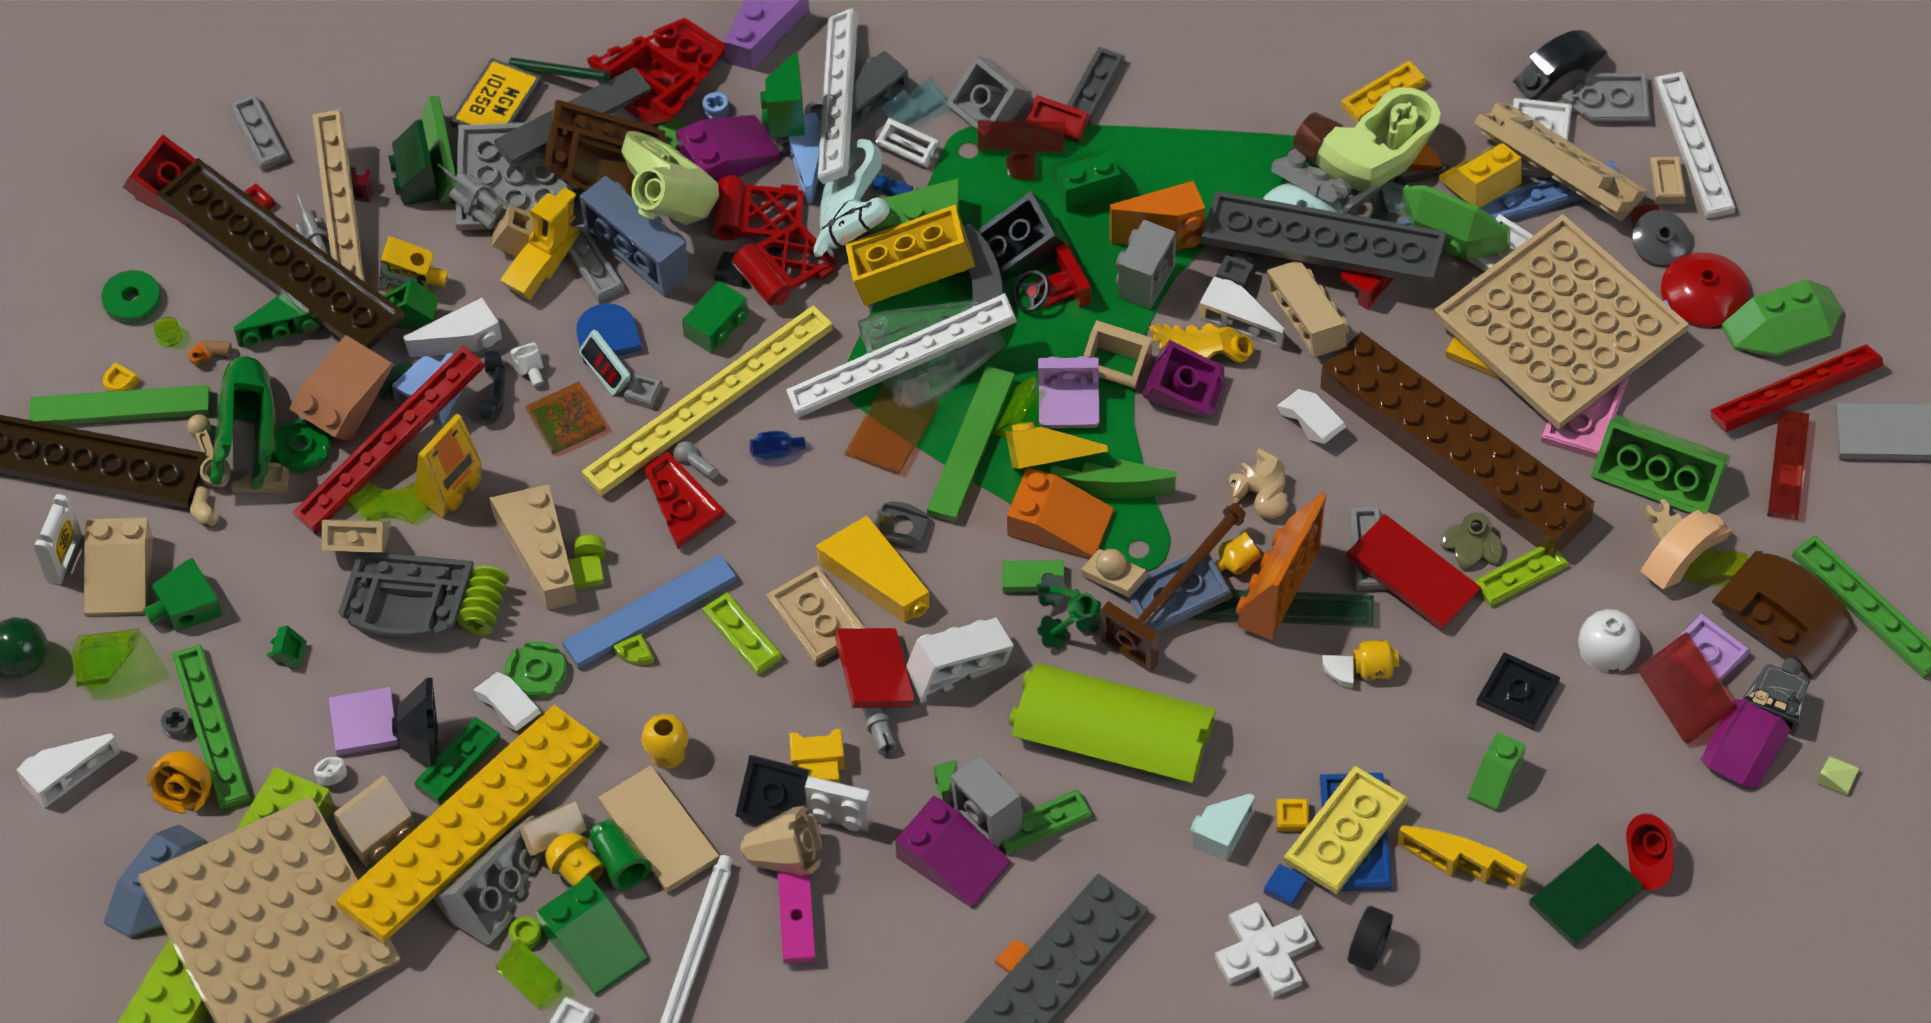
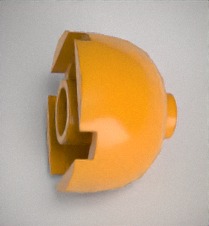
M176 750L163 755L153 765L148 773L146 784L147 788L151 786V789L154 791L153 799L164 808L176 813H184V808L194 809L193 812H195L204 805L209 796L212 776L208 765L199 756L188 751Z

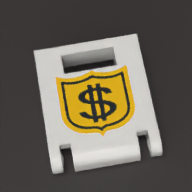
M56 494L53 500L54 504L40 533L42 540H36L34 549L46 581L61 585L78 547L82 533L70 499L65 495Z

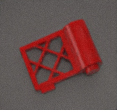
M727 175L717 182L719 197L714 206L712 233L718 239L731 241L740 236L759 238L760 235L770 237L781 231L777 225L786 219L791 224L799 220L801 221L804 190H798V186L781 184V188L750 185L745 184L743 180L734 175ZM751 195L764 196L768 202L757 207L751 200ZM784 198L796 199L797 205L787 211L779 202ZM774 206L782 215L771 221L763 212ZM757 216L766 224L760 229L748 227V222ZM798 232L790 235L788 242L799 243L800 235Z
M799 220L756 245L753 243L745 245L736 252L731 263L769 306H779L789 298V292L816 276L821 280L833 273L836 261L825 251L820 257L823 263L819 265L806 263L807 254L814 255V246L817 239ZM798 232L805 240L804 245L788 242V237ZM770 246L782 248V258L771 256L765 249ZM787 250L803 253L802 262L786 259ZM785 266L801 269L800 276L792 280L784 271Z

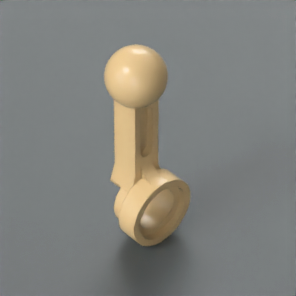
M194 415L187 422V430L191 436L197 438L201 452L206 453V458L200 466L201 478L208 486H223L231 477L230 465L225 459L221 484L210 482L208 474L211 471L214 450L208 435L211 423L204 415Z

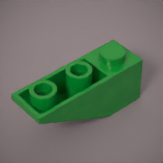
M279 294L233 328L238 346L240 347L245 345L253 346L259 342L272 339H284L290 335L303 332L311 333L326 327L284 295Z

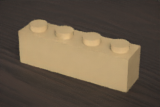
M1293 261L1267 270L1270 295L1313 357L1347 347L1346 334H1349L1347 320L1344 316H1339L1335 303L1327 299L1323 286L1317 285L1311 269H1306L1301 261Z

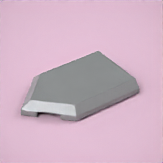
M1588 73L1576 87L1568 90L1561 96L1563 101L1567 104H1572L1575 110L1591 122L1650 121L1646 73Z

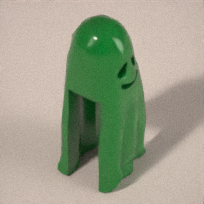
M242 356L231 361L226 366L223 374L210 482L221 484L224 473V460L229 456L232 445L233 419L255 422L251 489H260L268 474L269 462L273 457V452L277 449L276 409L268 371L257 359Z

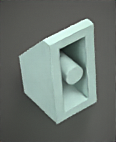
M1249 793L1207 806L1202 816L1197 815L1192 823L1190 833H1193V847L1228 861L1254 813L1255 796Z

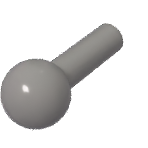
M683 441L675 446L673 455L680 464H691L710 479L717 477L719 470L697 455V449L694 444Z

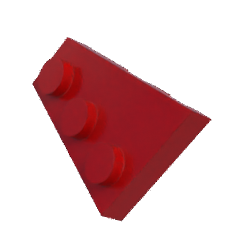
M669 452L644 468L647 480L677 549L725 516L724 509Z

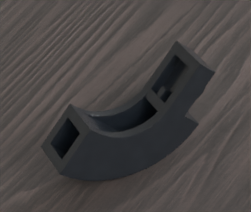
M1584 30L1570 31L1557 36L1535 51L1529 57L1532 62L1513 82L1530 100H1538L1565 74L1576 69H1583L1588 72L1607 51L1589 32Z

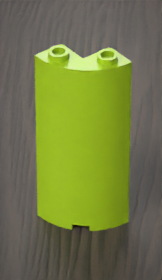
M1038 662L1032 671L1027 670L1025 672L1022 683L1024 691L1019 706L1013 707L1010 714L1009 725L1013 726L1011 736L1193 783L1199 775L1204 747L1211 738L1217 708Z

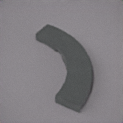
M968 224L964 229L975 262V267L968 269L973 288L971 307L973 308L1004 294L1001 272L992 250L981 234L972 225ZM995 332L948 352L947 356L969 374L988 351Z

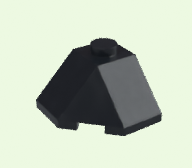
M432 677L426 678L398 704V715L392 718L393 736H399L400 749L430 766H437L438 721Z

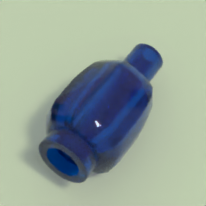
M784 431L762 432L757 435L756 439H750L751 457H758L762 461L782 459L789 456L793 450L805 449V438H792Z

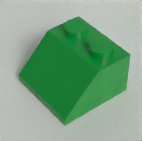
M792 54L765 79L766 91L760 92L763 127L769 126L770 138L805 135L798 54Z
M1101 147L1046 164V168L1066 211L1121 195V173L1111 152Z

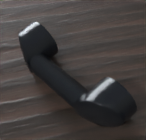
M485 350V373L494 374L492 400H481L480 418L481 423H494L499 418L503 409L506 368L497 350Z

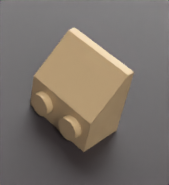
M384 775L334 812L342 843L365 867L373 862L380 861L387 854L388 850L397 843H400L415 830L411 813Z

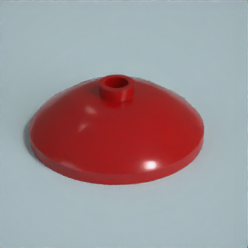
M1697 252L1684 255L1668 266L1662 277L1660 292L1662 301L1667 300L1671 309L1690 326L1718 328L1722 327V323L1749 301L1750 284L1744 271L1732 260L1715 253Z

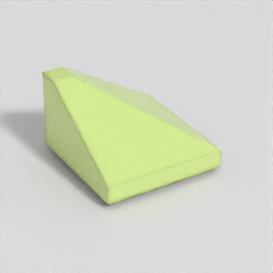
M1829 756L1820 773L1818 784L1848 795L1859 768Z

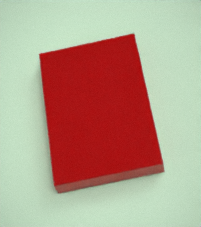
M896 628L836 629L834 636L852 708L912 707L914 697Z

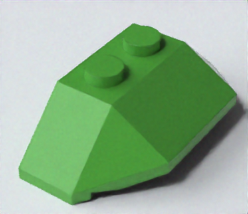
M1405 185L1403 188V208L1411 226L1445 231L1446 241L1443 251H1446L1449 255L1471 260L1509 249L1510 228L1505 224H1500L1493 216L1481 208L1425 185Z
M1806 279L1753 297L1722 323V329L1734 350H1746L1755 354L1778 357L1830 339L1843 309L1830 287Z

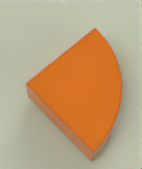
M1425 144L1411 164V170L1431 171L1439 169L1440 159L1437 153Z

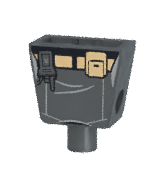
M1786 658L1781 668L1767 664L1745 693L1743 699H1747L1748 702L1777 717L1780 716L1790 728L1789 735L1795 737L1809 680L1799 675L1802 665L1797 660Z

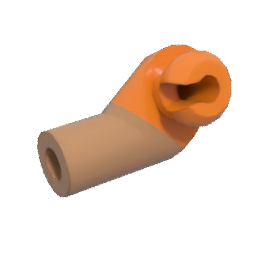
M202 340L189 351L188 358L192 364L202 365L214 356L230 357L232 344L225 341Z

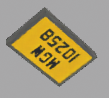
M491 58L453 115L451 125L458 128V125L517 123L543 83L542 76Z

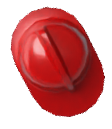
M1642 813L1635 816L1629 822L1626 830L1629 868L1631 874L1643 884V889L1657 890L1664 887L1673 874V855L1677 848V838L1672 828L1665 824L1661 818L1654 814Z

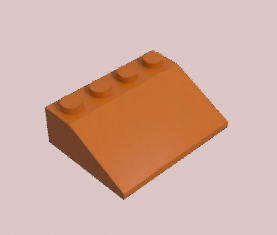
M1320 493L1291 516L1283 529L1278 528L1272 542L1274 547L1271 552L1266 551L1263 555L1260 573L1253 574L1248 586L1249 593L1247 597L1242 596L1238 602L1236 613L1239 614V628L1273 640L1320 551L1327 495Z

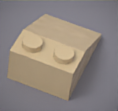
M147 518L86 519L84 538L85 616L145 615L143 608L148 605L153 534Z

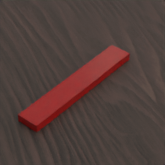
M1865 344L1710 410L1711 419L1728 432L1884 366L1883 357Z

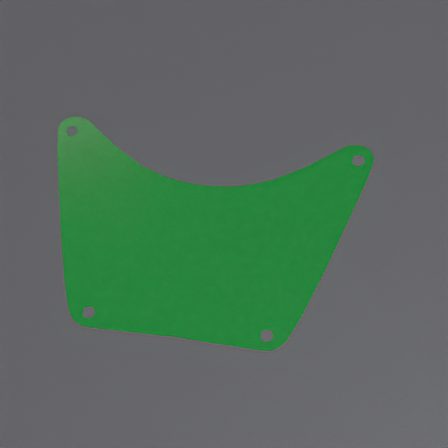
M1027 123L1005 124L989 136H984L973 126L955 132L947 140L927 187L958 178L959 215L964 228L970 224L976 230L1032 191L1047 203L1071 247L1069 249L1091 287V303L1080 308L1075 298L1072 297L1043 309L1040 308L1037 311H1025L1019 308L1014 301V286L1021 275L1003 281V291L1008 298L1017 322L995 331L988 351L969 374L953 362L945 353L847 397L854 405L885 428L945 465L986 366L1015 373L1014 383L973 480L974 483L1012 504L1027 467L1020 469L1012 468L1006 432L1013 431L1012 425L1025 422H1033L1034 427H1040L1038 358H1077L1084 356L1096 320L1146 335L1147 329L1161 301L1176 278L1207 246L1200 243L1192 248L1186 247L1176 250L1175 267L1151 310L1118 298V285L1115 283L1118 275L1116 260L1119 253L1126 251L1129 245L1112 244L1110 241V205L1194 181L1205 206L1206 223L1216 191L1263 199L1274 188L1291 183L1272 172L1271 168L1274 160L1287 157L1288 151L1294 148V136L1242 131L1087 124L1081 141L1078 142ZM964 143H973L978 147V153L973 158H964L958 152L959 147ZM1100 147L1110 151L1121 173V195L1066 211L1046 168V164ZM1307 158L1304 161V163L1312 167L1320 168L1319 166L1314 165ZM1055 259L1044 266L1033 269L1044 273L1047 277L1059 273L1055 265ZM968 269L939 279L936 282L914 288L908 292L889 297L880 302H875L847 362L972 307L973 288ZM1037 274L1031 275L1022 284L1027 286L1029 283L1043 278ZM1020 288L1019 299L1024 307H1030V299L1026 298L1025 290ZM1099 348L1093 357L1098 358L1100 366L1133 376L1137 360ZM1099 378V425L1097 427L1047 428L1107 445V452L1030 466L1029 468L1050 473L1052 465L1082 472L1085 462L1115 468L1117 459L1144 465L1134 426V389ZM1155 496L1123 499L1097 498L1114 508L1099 549L1103 551L1106 549L1119 550L1124 555L1126 561L1146 569V571L1157 568L1166 558L1170 545V536ZM1137 540L1145 542L1149 547L1148 554L1143 558L1132 557L1128 552L1130 543Z

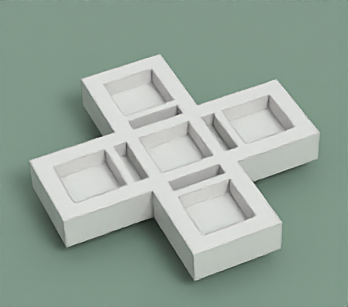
M1258 902L1229 914V922L1241 942L1215 953V960L1229 985L1257 972L1260 974L1273 998L1302 985V978L1290 958L1315 947L1316 940L1301 915L1272 927Z

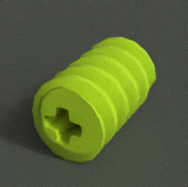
M478 566L472 570L457 617V622L466 631L479 636H487L493 632L491 625L496 623L495 615L499 613V604L503 601L501 594L506 592L505 584L510 579L505 571L492 566Z

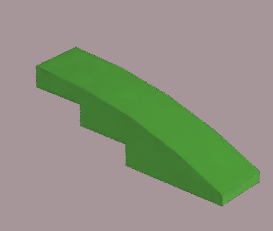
M1117 459L1115 468L1085 462L1082 472L1052 465L1050 474L1057 475L1095 498H1146L1174 494L1176 490V472Z

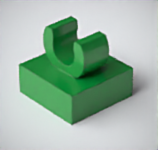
M289 626L278 627L276 637L271 639L273 644L272 652L267 653V657L275 663L282 662L290 669L299 668L307 641Z

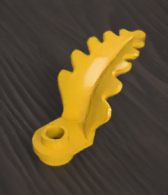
M1208 323L1201 330H1198L1194 325H1189L1186 331H1183L1179 325H1175L1172 329L1168 324H1165L1164 327L1161 324L1152 325L1149 328L1153 334V341H1159L1158 348L1160 350L1171 340L1208 359L1217 353H1223L1237 363L1247 361L1253 353L1251 339L1245 334L1238 333L1230 326L1218 328Z

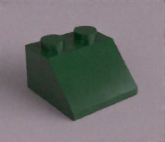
M422 119L416 120L392 142L394 155L388 156L391 172H397L398 174L397 178H393L396 195H402L404 206L438 199Z

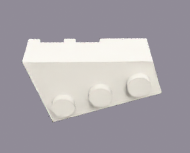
M997 617L985 621L977 620L970 625L959 628L951 627L944 632L933 635L925 634L916 640L906 669L912 693L918 705L928 701L926 695L941 688L945 693L954 689L952 683L967 676L972 681L1006 665L1014 645Z

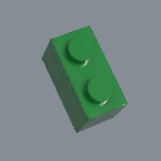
M718 281L682 319L684 337L712 354L718 346H723L727 342L730 334L737 326H742L749 315L747 298L721 281Z

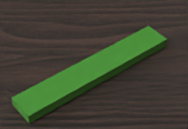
M986 366L928 505L927 514L929 516L956 523L1014 383L1015 373Z
M209 385L30 397L29 420L63 426L192 417L197 414L206 416L210 415L211 390Z
M1814 535L1793 551L1792 558L1828 585L1843 605L1919 676L1924 679L1931 674V641L1822 540Z
M202 645L171 653L205 763L211 772L212 785L220 811L251 802Z

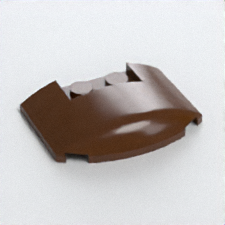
M556 99L543 165L550 169L557 178L582 192H585L604 176H607L614 183L619 182L625 188L627 194L632 197L631 187L635 177L628 168L621 152L627 131L646 134L664 142L666 131Z
M1755 551L1712 600L1714 605L1783 658L1797 660L1802 665L1801 672L1809 678L1817 672L1855 627L1846 607L1833 590L1820 578L1787 558L1763 553L1762 551Z

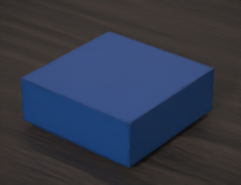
M1279 863L1266 883L1263 893L1292 907L1307 884V877Z

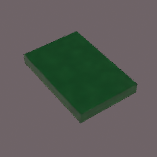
M1597 843L1529 899V905L1575 947L1643 890V884Z

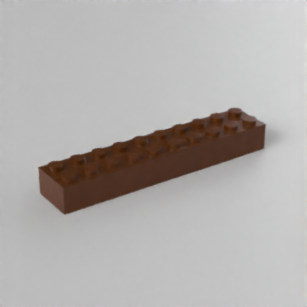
M1363 332L1357 334L1347 344V347L1341 349L1322 367L1320 385L1322 390L1536 548L1540 546L1545 548V553L1552 558L1558 550L1561 552L1592 521L1595 501Z

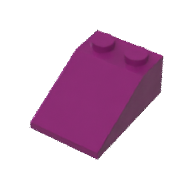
M755 115L704 119L675 131L678 152L703 169L716 182L727 175L740 177L781 159V154Z
M935 795L895 839L897 859L970 908L976 905L1011 863L1010 859L959 811Z

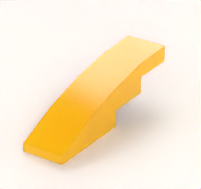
M1402 825L1399 829L1397 845L1449 876H1452L1457 868H1460L1483 883H1486L1490 876L1494 875L1520 890L1526 882L1528 866L1496 849L1467 838L1437 830Z

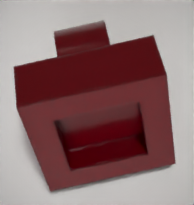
M352 166L350 171L354 200L370 203L373 195L370 170L366 169L363 176L357 175L356 168Z

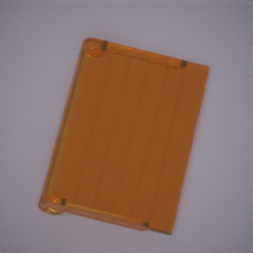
M883 385L844 454L891 473L900 474L939 403L933 398H928L927 400L896 387L891 388Z

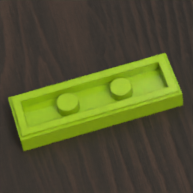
M1540 546L1474 580V582L1481 587L1479 593L1488 605L1492 607L1567 568L1568 562L1559 550L1552 558L1545 553L1546 549Z
M728 592L702 608L705 617L757 676L782 660V654Z

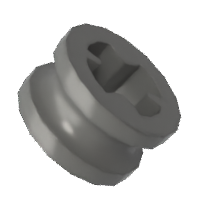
M171 708L162 715L161 724L167 737L181 739L188 735L191 730V722L185 710ZM180 719L181 722L178 723V727L172 728L174 721Z

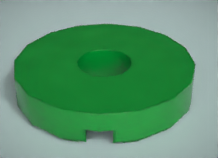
M138 270L119 272L106 282L102 289L101 300L103 308L111 319L120 323L132 324L139 322L138 319L144 317L147 319L154 314L159 307L161 294L157 281L150 274ZM128 294H138V297L132 301L124 300Z
M294 420L285 423L279 428V432L276 433L277 449L273 452V459L275 462L287 467L290 472L299 473L317 469L326 462L331 453L329 434L308 420ZM300 442L308 444L305 448L296 449L293 447L295 444Z

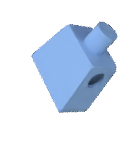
M447 353L441 362L429 356H423L392 385L395 402L402 405L453 353ZM460 393L431 421L443 426Z

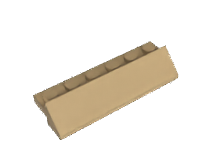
M1507 102L1495 103L1490 113H1479L1474 124L1482 128L1480 134L1496 144H1505L1519 155L1523 161L1621 222L1648 192L1644 187Z

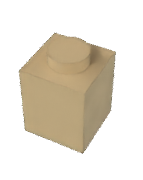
M509 205L494 226L491 246L518 256L529 243V236L533 229V216L527 211Z

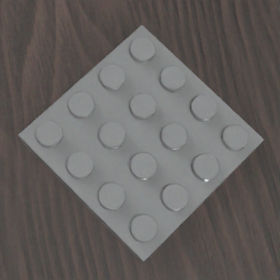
M526 123L458 125L457 174L460 172L467 176L471 174L482 184L489 185L494 189V194L506 204L529 212L547 193L556 196L564 187L574 192L572 186L557 178L550 169L543 165L546 148L510 166L494 146L495 139ZM456 202L457 231L488 229L473 215L468 216L464 213V208Z

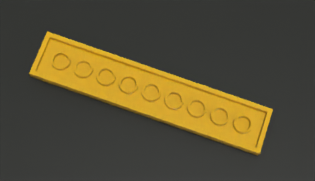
M554 704L336 899V907L382 943L386 942L600 747L601 739Z

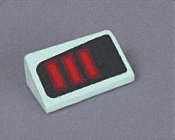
M594 329L580 347L579 353L609 393L614 396L629 386L631 382L630 373L599 332Z

